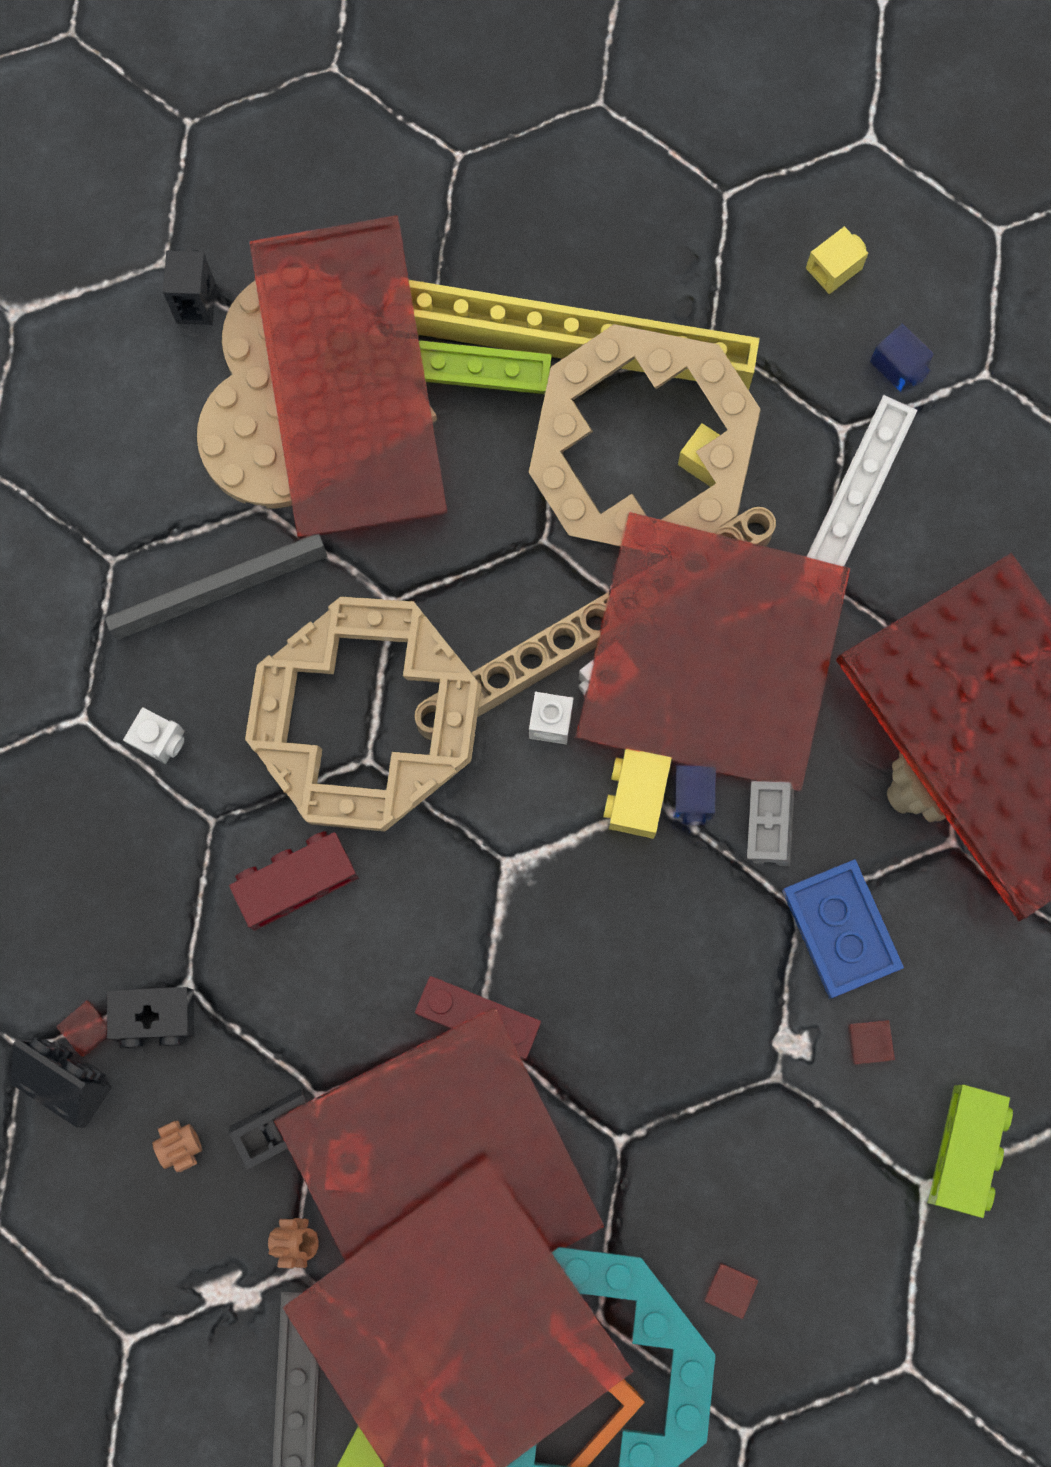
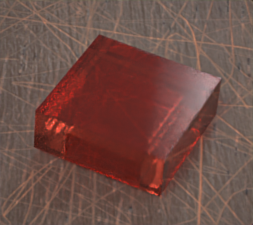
M88 1000L56 1026L81 1057H85L107 1038V1021Z
M889 1020L848 1025L853 1065L895 1060Z
M720 1262L704 1301L743 1319L758 1280Z

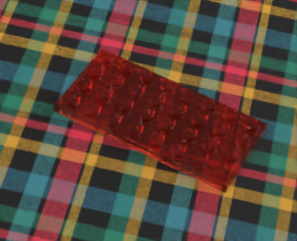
M398 215L249 241L297 537L303 539L314 534L326 535L448 514Z

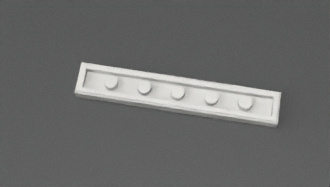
M883 395L791 588V592L825 607L915 417L916 409Z

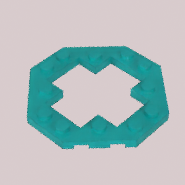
M558 1247L467 1321L456 1410L498 1467H570L535 1462L539 1418L498 1413L508 1328L549 1333L554 1290L635 1300L632 1344L672 1349L664 1434L622 1429L618 1467H678L707 1442L715 1353L641 1257Z

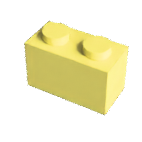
M626 748L623 759L616 757L611 780L619 781L616 796L608 794L603 816L611 819L609 829L654 839L672 757Z

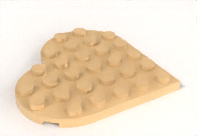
M303 268L283 269L269 273L248 285L236 297L226 315L222 331V346L225 360L232 375L218 385L207 399L199 417L197 443L202 462L215 484L227 495L244 504L247 502L266 506L267 508H283L301 503L437 421L435 412L413 380L325 371L328 331L383 337L353 292L330 275Z

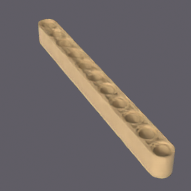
M754 507L745 511L473 671V676L481 684L477 717L669 605L676 595L679 598L765 548L769 544L776 527L774 515L764 507ZM759 523L765 528L766 533L762 535L753 534L748 529V525ZM726 541L734 547L735 551L729 554L721 553L716 548V544ZM688 560H695L702 565L703 570L691 573L685 569L683 564ZM656 579H664L670 584L671 588L668 591L659 592L652 587L651 582ZM626 597L633 598L638 602L639 607L633 611H626L620 607L619 601ZM598 616L603 618L607 625L601 630H593L588 627L586 621L591 617ZM561 635H566L573 639L574 645L569 649L562 650L554 645V640ZM534 654L542 660V663L535 669H528L521 664V660L526 655ZM499 673L506 675L509 678V682L503 688H494L488 683L489 678ZM438 693L421 702L415 711L418 731L424 738L432 740L433 728L425 726L422 722L425 715L430 712H436Z

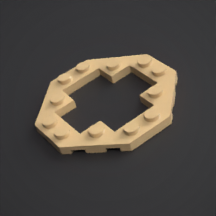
M613 324L550 368L529 474L569 536L669 557L738 516L761 409L719 344ZM635 358L655 389H658L688 368L727 428L726 432L696 451L716 484L654 525L633 494L601 514L562 453L593 432L573 400Z
M339 597L328 606L330 610L314 623L310 621L287 640L288 644L273 656L268 655L257 664L245 740L253 751L258 754L267 766V770L282 790L287 793L298 808L299 813L309 824L386 831L471 762L481 684L414 601ZM339 638L408 642L403 677L407 680L440 682L430 755L392 752L386 790L317 784L322 748L318 745L287 743L297 673L334 674Z

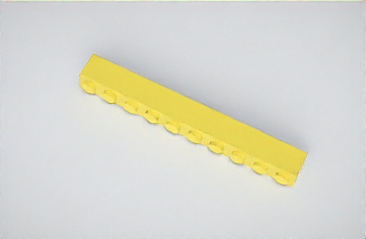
M391 277L384 309L388 330L507 350L552 354L551 357L561 359L613 324L719 344L748 390L754 374L760 339ZM636 358L621 368L644 372ZM688 368L674 377L696 381Z

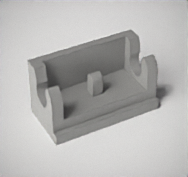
M751 781L747 859L752 860L756 864L763 865L764 862H773L778 866L790 867L794 789L791 782Z

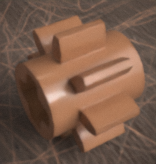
M173 1121L158 1128L161 1138L153 1141L152 1145L164 1169L174 1166L176 1172H181L197 1164L194 1155L202 1151V1145L191 1124L181 1127L179 1121Z
M280 1219V1227L270 1232L268 1239L269 1255L279 1258V1268H306L307 1260L313 1258L317 1253V1232L307 1228L309 1224L308 1219Z

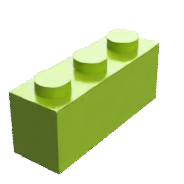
M954 1085L927 1203L984 1218L985 1211L991 1210L995 1198V1188L991 1187L993 1173L1000 1170L1004 1157V1148L999 1147L1003 1131H1008L1013 1116V1109L1008 1107L1010 1097L967 1085Z

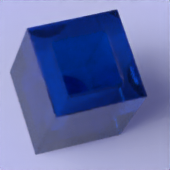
M902 323L875 348L870 362L901 392L910 383L917 386L930 373L931 370L928 368V365L934 353Z
M676 766L674 771L673 818H681L682 824L704 825L706 824V819L713 818L715 814L716 767Z

